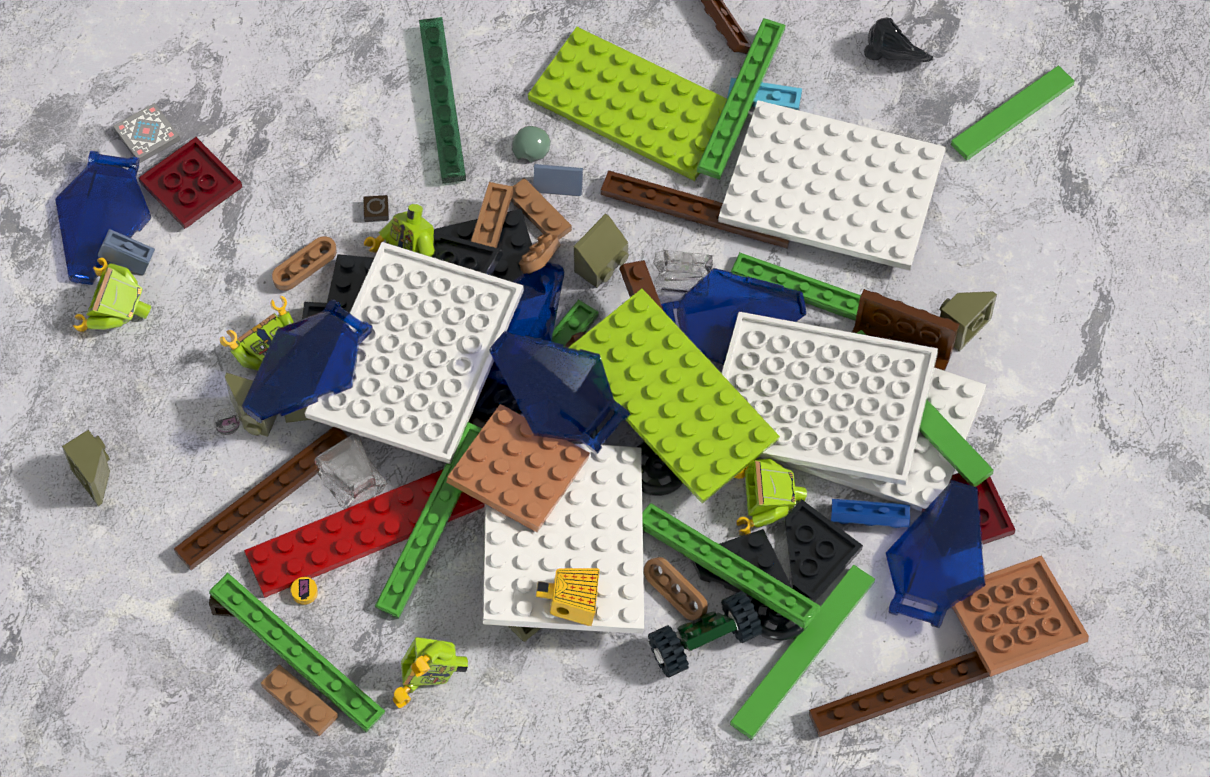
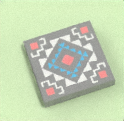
M155 103L113 126L116 134L139 164L180 141V136Z

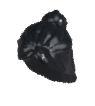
M885 17L877 20L869 30L868 45L865 46L864 55L870 60H879L881 57L888 60H914L918 62L933 60L932 55L914 46L891 18Z

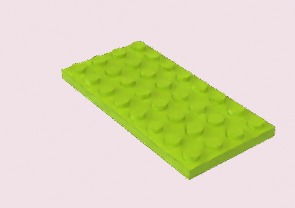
M577 26L528 93V100L693 181L700 174L697 172L698 164L727 101V98Z
M640 289L565 350V355L702 504L780 438L774 429L643 289Z

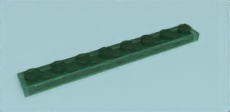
M443 18L419 20L442 184L466 181Z

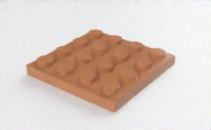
M500 404L448 475L446 483L538 533L589 459L590 452Z
M1042 555L947 588L945 591L949 603L990 677L1088 642L1089 635Z

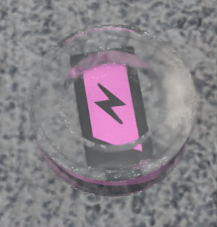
M230 408L219 410L213 419L215 429L223 435L233 434L240 426L237 412Z

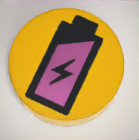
M300 577L292 583L291 594L294 601L298 604L307 605L317 598L318 589L313 579Z

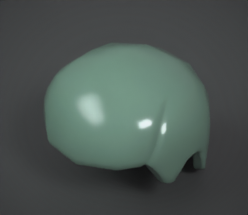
M525 126L513 138L512 151L517 159L525 158L532 163L543 159L550 150L551 140L543 129L536 126Z

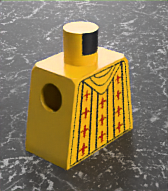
M559 568L555 572L553 583L538 581L536 597L551 599L550 614L592 626L596 609L600 569Z

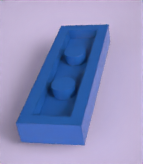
M832 499L831 521L841 524L858 523L867 526L883 525L893 528H909L910 505Z

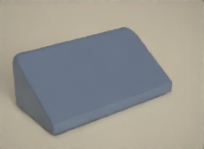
M534 164L533 187L539 193L581 196L583 168Z
M109 229L98 257L126 267L130 271L143 276L155 249Z

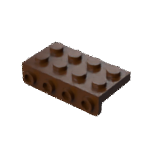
M864 289L860 296L855 326L851 333H858L862 330L868 336L938 348L934 368L945 371L952 356L959 324L948 318L931 314L926 310L906 305L902 301H895L877 292Z

